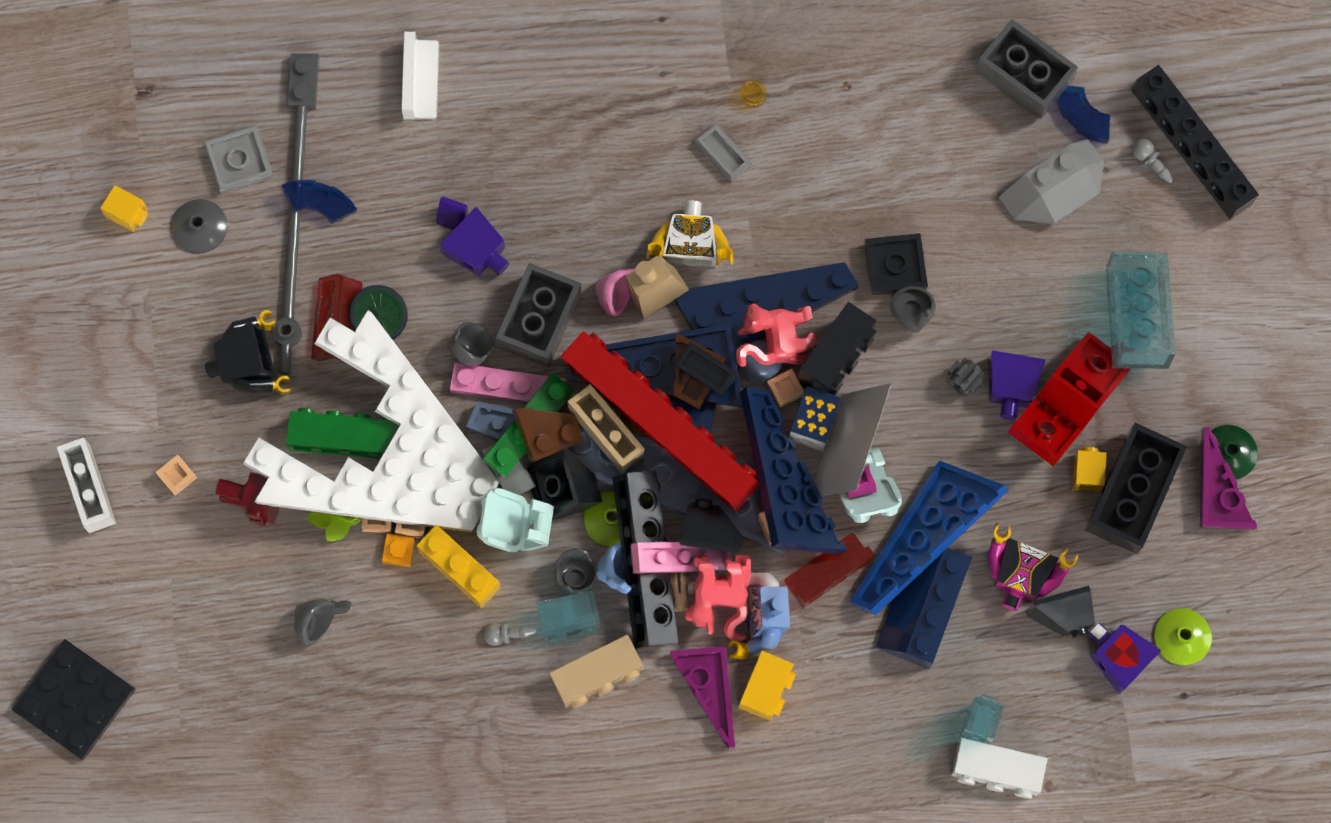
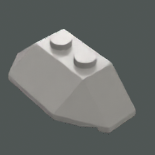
M1088 139L1069 144L1022 175L998 199L1014 221L1024 220L1034 223L1056 224L1099 196L1104 160Z

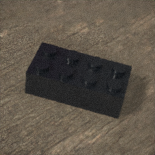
M1134 423L1128 431L1085 531L1138 554L1144 547L1187 446Z

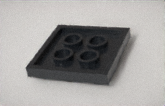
M64 639L12 708V711L84 761L136 689Z

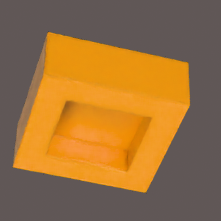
M387 533L382 563L411 567L416 542L415 537Z

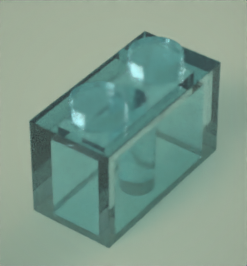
M593 591L536 602L544 641L550 640L551 643H560L568 640L567 636L579 634V637H588L596 634L595 630L601 629Z
M981 695V698L975 697L968 706L959 738L990 744L994 740L1004 706L997 704L998 699L988 695Z

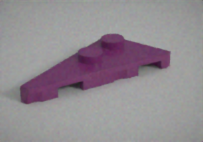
M1209 427L1202 428L1200 527L1242 530L1257 529V523L1251 518L1245 505L1246 500L1237 488V481L1228 462L1225 463L1218 448L1220 445L1215 435L1211 433Z
M726 646L670 651L671 659L727 749H734L735 738Z

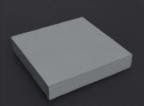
M257 125L204 141L221 194L274 178Z

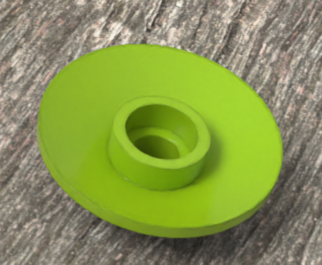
M614 491L601 493L603 502L585 510L584 526L587 534L594 542L604 547H611L613 543L620 542L618 518L614 522L607 519L609 513L617 514Z
M1179 608L1167 612L1159 619L1154 630V642L1156 647L1161 650L1160 654L1167 661L1176 665L1186 666L1197 663L1204 658L1210 649L1212 634L1207 621L1200 614L1190 609ZM1182 630H1186L1189 633L1190 638L1188 640L1181 638L1180 632Z

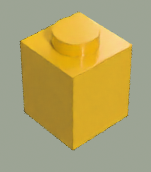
M114 185L100 207L106 218L132 232L135 231L137 226H142L148 216V208L144 200Z
M1084 447L1076 452L1073 458L1072 490L1101 492L1105 486V452H1099V449L1094 447Z

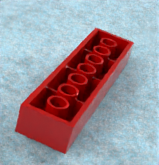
M582 331L561 355L565 365L587 385L591 384L602 398L737 513L759 488L756 480L757 473L745 463L741 466L736 463L735 454L725 445L721 444L718 447L714 444L713 435L700 425L696 428L692 425V417L681 407L675 410L670 406L672 404L669 401L670 398L660 389L656 388L653 391L649 388L648 379L636 369L632 373L628 369L627 361L616 351L610 354L605 346L606 343L593 332L589 336L585 331Z

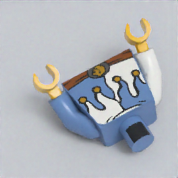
M751 573L747 586V603L749 608L747 616L748 644L731 641L728 647L737 648L734 655H729L731 658L745 660L749 653L757 654L761 653V651L772 650L778 646L780 638L789 629L788 588L779 587V582L770 573Z

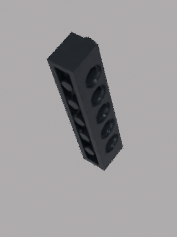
M1160 65L1139 77L1131 90L1227 217L1231 220L1252 206L1259 196L1258 192Z
M631 472L612 477L625 581L631 587L627 597L634 648L658 647L679 643V628L674 611L675 598L672 594L670 580L671 573H633L631 544L667 542L664 534V513L660 503V483L657 480V472Z

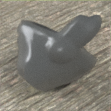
M908 286L896 291L892 296L890 309L893 316L912 333H919L934 316L936 303L932 294L926 289Z
M319 599L298 605L294 613V629L299 641L306 645L316 643L329 628L334 615L347 613L352 603L346 600L337 602Z

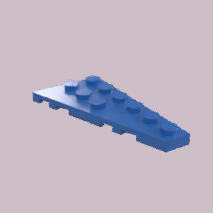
M939 460L855 591L850 602L855 607L876 616L1009 490L1003 484Z

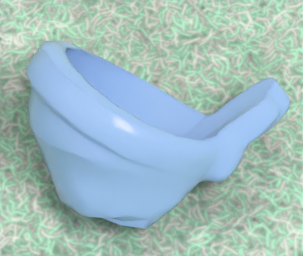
M621 542L613 543L599 559L596 574L597 578L608 584L609 587L618 589L621 593L626 594L631 590V587L625 581Z

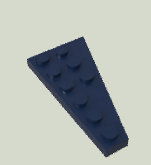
M842 262L688 288L689 291L676 298L675 302L691 330L730 324L735 353H737L741 345L750 344L766 337L765 330L754 334L738 335V330L744 327L743 317L747 313L749 305L757 304L760 308L767 311L784 309L795 312L798 308L810 306L813 313L857 290L859 285L846 263Z
M745 387L740 391L772 548L841 555L847 548L843 541H838L833 531V528L836 526L831 517H826L820 505L822 497L804 461L799 462L793 450L796 447L792 437H787L781 425L783 418L769 390Z

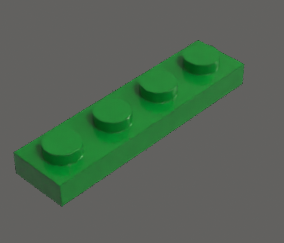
M552 373L524 408L558 412L574 390ZM515 419L482 459L484 463L502 478H505L526 452Z

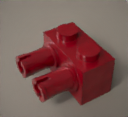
M250 472L248 480L244 485L222 478L219 479L215 494L220 496V501L240 506L245 515L250 518L249 521L261 526H266V523L275 524L280 507L255 503L257 496L268 480L266 477Z

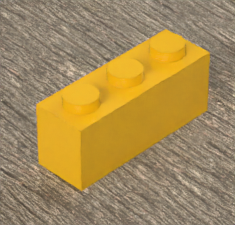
M437 524L417 544L419 553L479 608L482 609L501 589L500 582Z

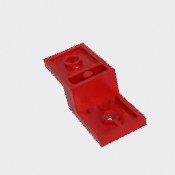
M1088 332L1053 373L1040 393L1012 425L1008 433L1054 467L1134 365ZM1093 363L1097 364L1101 369L1096 368ZM1041 428L1046 429L1050 434H1046Z

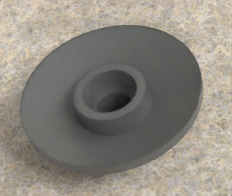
M196 199L183 204L174 214L171 223L172 234L177 244L184 250L192 253H205L215 249L224 240L228 227L227 219L222 209L217 204L204 199ZM197 219L203 221L199 227L193 226V222Z

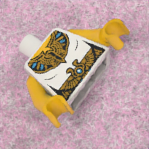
M686 201L684 214H673L671 221L664 222L654 235L652 243L648 245L646 259L648 260L652 255L661 256L671 265L716 267V261L717 266H721L722 260H728L730 265H733V250L729 248L728 240L720 226L713 224L711 216L701 215V202Z

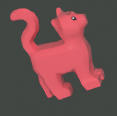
M757 304L749 305L747 313L743 317L744 327L738 330V335L754 334L765 330L767 354H764L757 346L747 343L738 348L736 353L737 363L741 367L746 366V356L752 355L756 361L764 365L785 362L795 365L804 364L811 354L810 349L818 344L816 333H808L803 338H798L795 327L813 319L811 307L798 308L795 312L784 309L767 311L760 308Z
M694 555V563L698 567L699 572L694 584V601L684 613L685 620L692 622L698 627L706 628L708 634H712L714 623L712 606L734 607L737 609V613L727 620L724 626V634L729 641L743 642L747 638L746 634L736 632L735 628L747 619L749 612L747 586L751 577L750 556L735 555L734 562L725 560V568L728 571V575H715L713 564L709 561L708 555Z

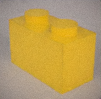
M761 651L739 708L769 721L772 720L774 714L779 716L786 701L781 698L784 688L790 690L796 673L792 672L794 664Z

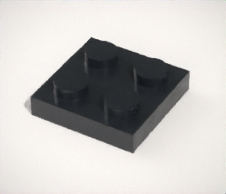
M921 233L865 239L864 244L871 295L896 293V291L908 286L928 288Z

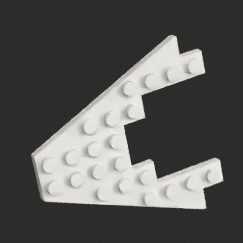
M366 312L355 332L329 318L314 344L388 387L375 412L399 427L373 472L348 457L334 481L258 438L243 465L268 479L257 496L255 503L426 527H434L437 524L441 529L463 532L473 531L482 515L481 499L488 490L497 488L499 484L498 479L486 463L482 461L480 455L372 312Z

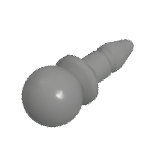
M1148 139L1136 141L1132 148L1135 158L1143 161L1144 166L1150 164L1151 168L1158 173L1161 179L1172 183L1173 179L1169 170L1157 159L1160 153L1155 152L1153 143Z
M491 623L484 629L483 637L489 645L498 646L503 642L510 643L513 638L533 635L537 630L530 626L510 627L508 623L503 625Z

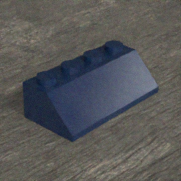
M947 548L905 587L892 602L875 648L930 669L972 557Z

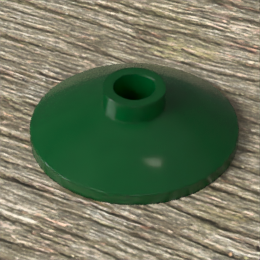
M1222 425L1214 428L1211 433L1215 435L1220 445L1218 448L1225 463L1228 462L1235 479L1238 480L1248 475L1255 467L1258 458V449L1253 437L1243 428L1234 425ZM1227 447H1235L1236 454L1228 453Z

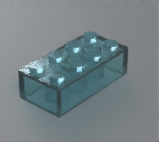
M1111 252L1106 265L1112 368L1169 369L1175 356L1168 253Z

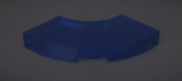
M1068 86L1057 99V105L1063 118L1067 119L1076 129V132L1096 142L1108 144L1110 115L1099 112L1091 106L1086 98L1084 87Z
M295 180L281 185V189L294 212L303 209L315 210L326 216L331 224L357 212L354 203L334 186L331 187L316 182V180Z

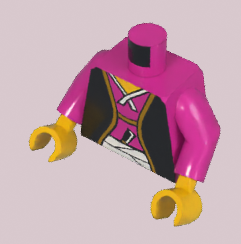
M999 522L994 524L995 538L991 541L987 560L991 577L996 580L995 587L1006 592L1001 606L1006 609L1017 611L1022 598L1033 602L1036 597L1042 598L1047 596L1060 586L1069 572V568L1073 567L1078 560V554L1073 561L1065 559L1064 555L1068 548L1064 549L1060 558L1009 538L1011 535L1009 524L1008 530L1005 533L997 531Z

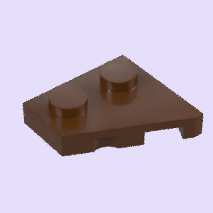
M677 333L675 337V364L690 342L725 364L726 358ZM675 367L674 397L700 410L710 389Z
M515 408L512 410L530 462L537 461L584 441L575 414Z

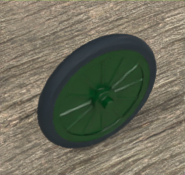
M372 285L365 287L353 297L350 303L348 314L354 331H356L367 311L372 312L392 340L397 338L406 326L408 319L406 304L395 290L387 286Z

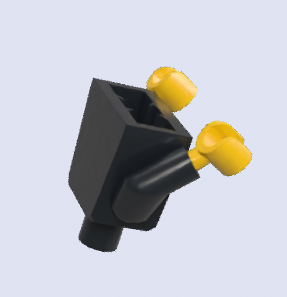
M264 310L257 319L253 316L233 321L222 334L221 339L213 345L216 359L205 363V370L210 378L220 375L223 382L230 383L235 389L249 393H271L272 390H276L280 395H288L291 392V389H281L279 387L281 382H290L289 377L280 376L277 381H272L271 379L276 376L265 331L273 330L276 321L269 323L263 321L272 317L271 311Z

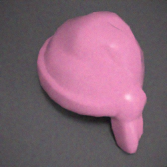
M636 268L617 270L596 282L595 290L599 305L608 316H619L626 308L630 293L625 277Z

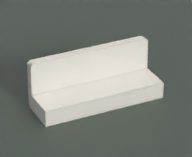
M404 32L403 119L435 120L437 118L439 42L437 40H417L415 32Z

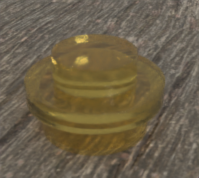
M751 80L742 85L739 96L744 105L755 108L765 102L767 90L761 82Z

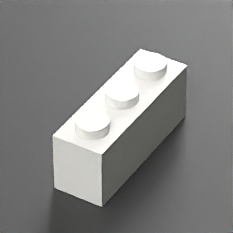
M83 437L58 446L57 450L83 527L88 533H92L117 524L91 446Z
M961 738L958 742L951 776L958 777V782L963 784L975 785V782L987 784L986 788L992 791L1003 792L1005 788L1015 791V795L1018 797L1032 799L1033 795L1037 796L1041 793L1048 758Z

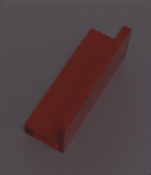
M340 274L319 278L311 359L316 361L333 358L341 360L314 343L329 318L354 331L350 324L348 313L353 297L362 290L363 284L361 281Z
M854 533L840 540L844 542L847 548L841 555L822 553L784 580V583L803 609L873 561L875 556L869 546L864 548Z

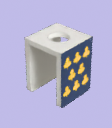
M806 387L789 438L792 437L797 444L824 452L841 398Z

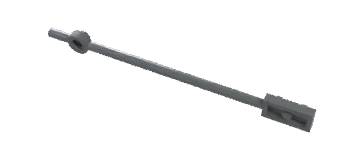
M291 53L288 108L296 109L284 303L283 318L274 324L272 331L275 341L281 346L279 374L282 375L290 374L292 347L297 345L302 337L300 325L294 320L307 110H316L319 54ZM286 327L292 329L288 335L282 334V330Z

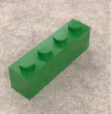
M298 408V411H290L286 445L289 451L381 459L399 426L384 417L383 419H375L365 413H355L353 417L343 416L342 412L333 410L326 411V414L315 413L313 409Z

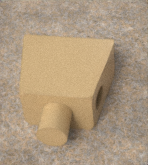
M655 256L648 262H640L636 269L625 277L630 297L644 319L689 291L675 267L661 256Z

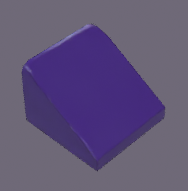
M441 197L436 223L454 230L469 214L467 205Z

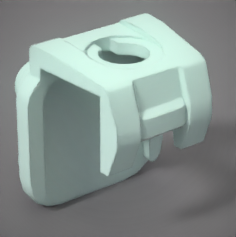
M878 447L870 449L866 464L869 463V469L875 481L877 492L849 498L847 492L839 493V498L846 513L857 523H864L870 519L871 515L881 513L883 516H893L898 512L902 504L901 493L894 479L887 477L883 467L885 460Z
M500 488L490 489L482 497V515L480 524L477 526V536L484 543L507 552H517L518 550L532 551L548 546L553 506L531 499V504H528L523 496Z

